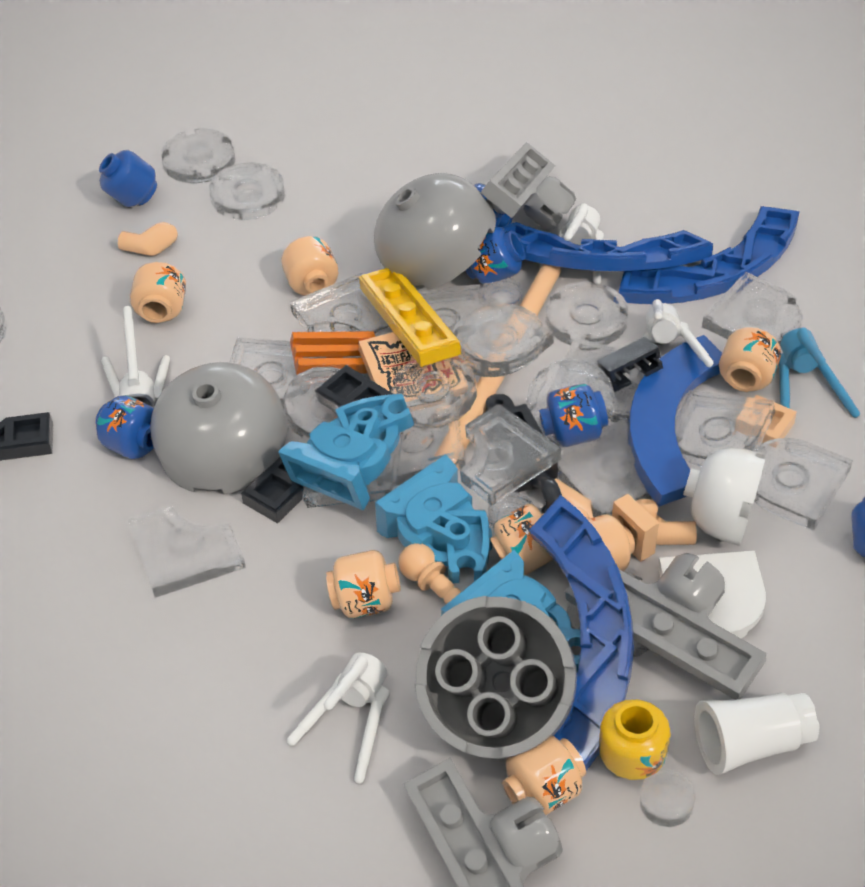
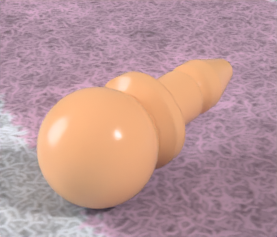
M414 543L402 550L398 561L399 569L407 579L418 581L417 585L421 590L425 591L431 588L440 598L444 599L446 604L461 593L457 587L454 588V584L444 575L446 566L442 562H435V555L430 547L425 544Z

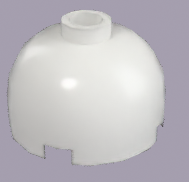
M726 448L717 450L709 455L703 463L701 470L691 468L683 495L692 497L691 514L696 525L706 534L721 541L740 545L748 523L746 518H748L757 493L765 463V454L747 449Z

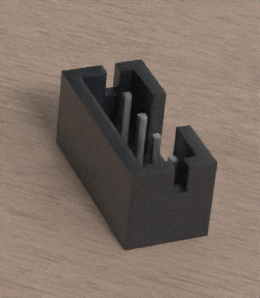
M643 337L597 360L601 380L613 392L631 385V380L623 374L627 372L631 375L630 370L637 368L646 377L663 369L662 361L659 359L661 358L659 347L647 337Z

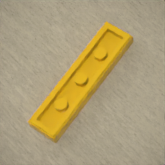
M384 268L359 277L361 291L420 367L461 355L460 341L404 275Z

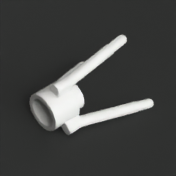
M585 203L575 207L570 213L567 224L561 228L559 237L581 245L582 239L603 240L604 233L598 229L601 221L599 213ZM593 271V282L596 285L601 283L602 271Z
M659 299L654 300L652 303L653 307L646 314L647 333L643 337H647L654 344L656 342L667 344L673 342L678 336H682L706 367L713 366V360L691 333L689 325L685 322H680L677 310L672 305L662 303ZM639 371L638 379L641 381L644 374Z
M125 306L123 308V322L128 373L124 375L119 383L110 359L104 356L101 362L114 398L128 395L154 407L162 393L170 357L168 355L162 357L154 383L145 372L138 370L132 309L130 306Z
M354 654L343 672L338 675L332 687L288 737L287 743L290 746H294L326 710H331L341 699L354 707H362L365 703H371L354 775V781L357 784L363 783L371 757L382 706L390 694L389 690L382 686L388 675L384 664L370 654Z

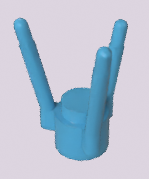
M802 327L786 333L780 343L783 353L778 364L780 404L790 408L789 369L792 368L799 373H807L818 367L851 416L854 418L859 417L860 412L826 363V359L820 351L812 332Z

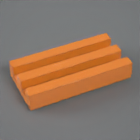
M374 331L292 332L290 346L296 375L335 374L345 365L361 374H368L362 358L343 357L361 356L358 350L359 341L375 337ZM303 357H326V358H303Z

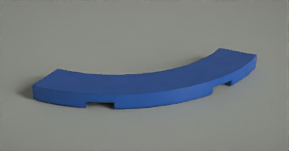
M760 206L758 216L754 224L744 235L743 241L733 249L729 247L715 255L702 259L699 265L624 271L618 292V302L652 304L654 300L659 299L662 303L667 304L684 303L713 297L739 288L756 279L781 258L795 235L800 211Z
M519 222L502 226L507 231L513 230L518 235L525 250V260L571 269L593 271L661 269L697 262L712 256L713 243L685 230L658 237L644 238L634 243L617 247V240L582 239L581 245L574 244L570 241H565L564 238L557 236V234L540 231Z
M705 335L699 336L696 339L713 360V366L706 367L688 343L685 342L660 358L663 369L647 377L644 375L632 400L628 420V445H630L635 459L634 467L637 475L658 507L687 497L683 494L691 469L683 458L678 446L675 433V416L685 394L690 393L704 381L720 374L719 361L722 352Z
M560 495L530 528L529 533L557 562L573 590L580 621L581 654L577 671L576 694L566 721L554 737L558 740L565 738L572 743L581 756L587 771L600 754L599 735L604 714L614 704L626 699L634 654L633 621L625 586L609 549L587 518Z

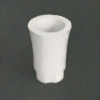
M781 692L737 700L699 701L695 708L694 725L698 746L707 767L715 775H721L746 763L765 757L797 750L804 743L817 741L819 736V722L816 717L815 706L806 693L787 695Z

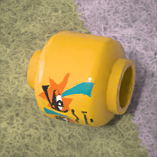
M623 700L614 704L604 714L600 725L599 751L600 757L607 769L618 777L628 780H644L655 775L665 764L671 736L668 719L662 710L652 703L643 700Z

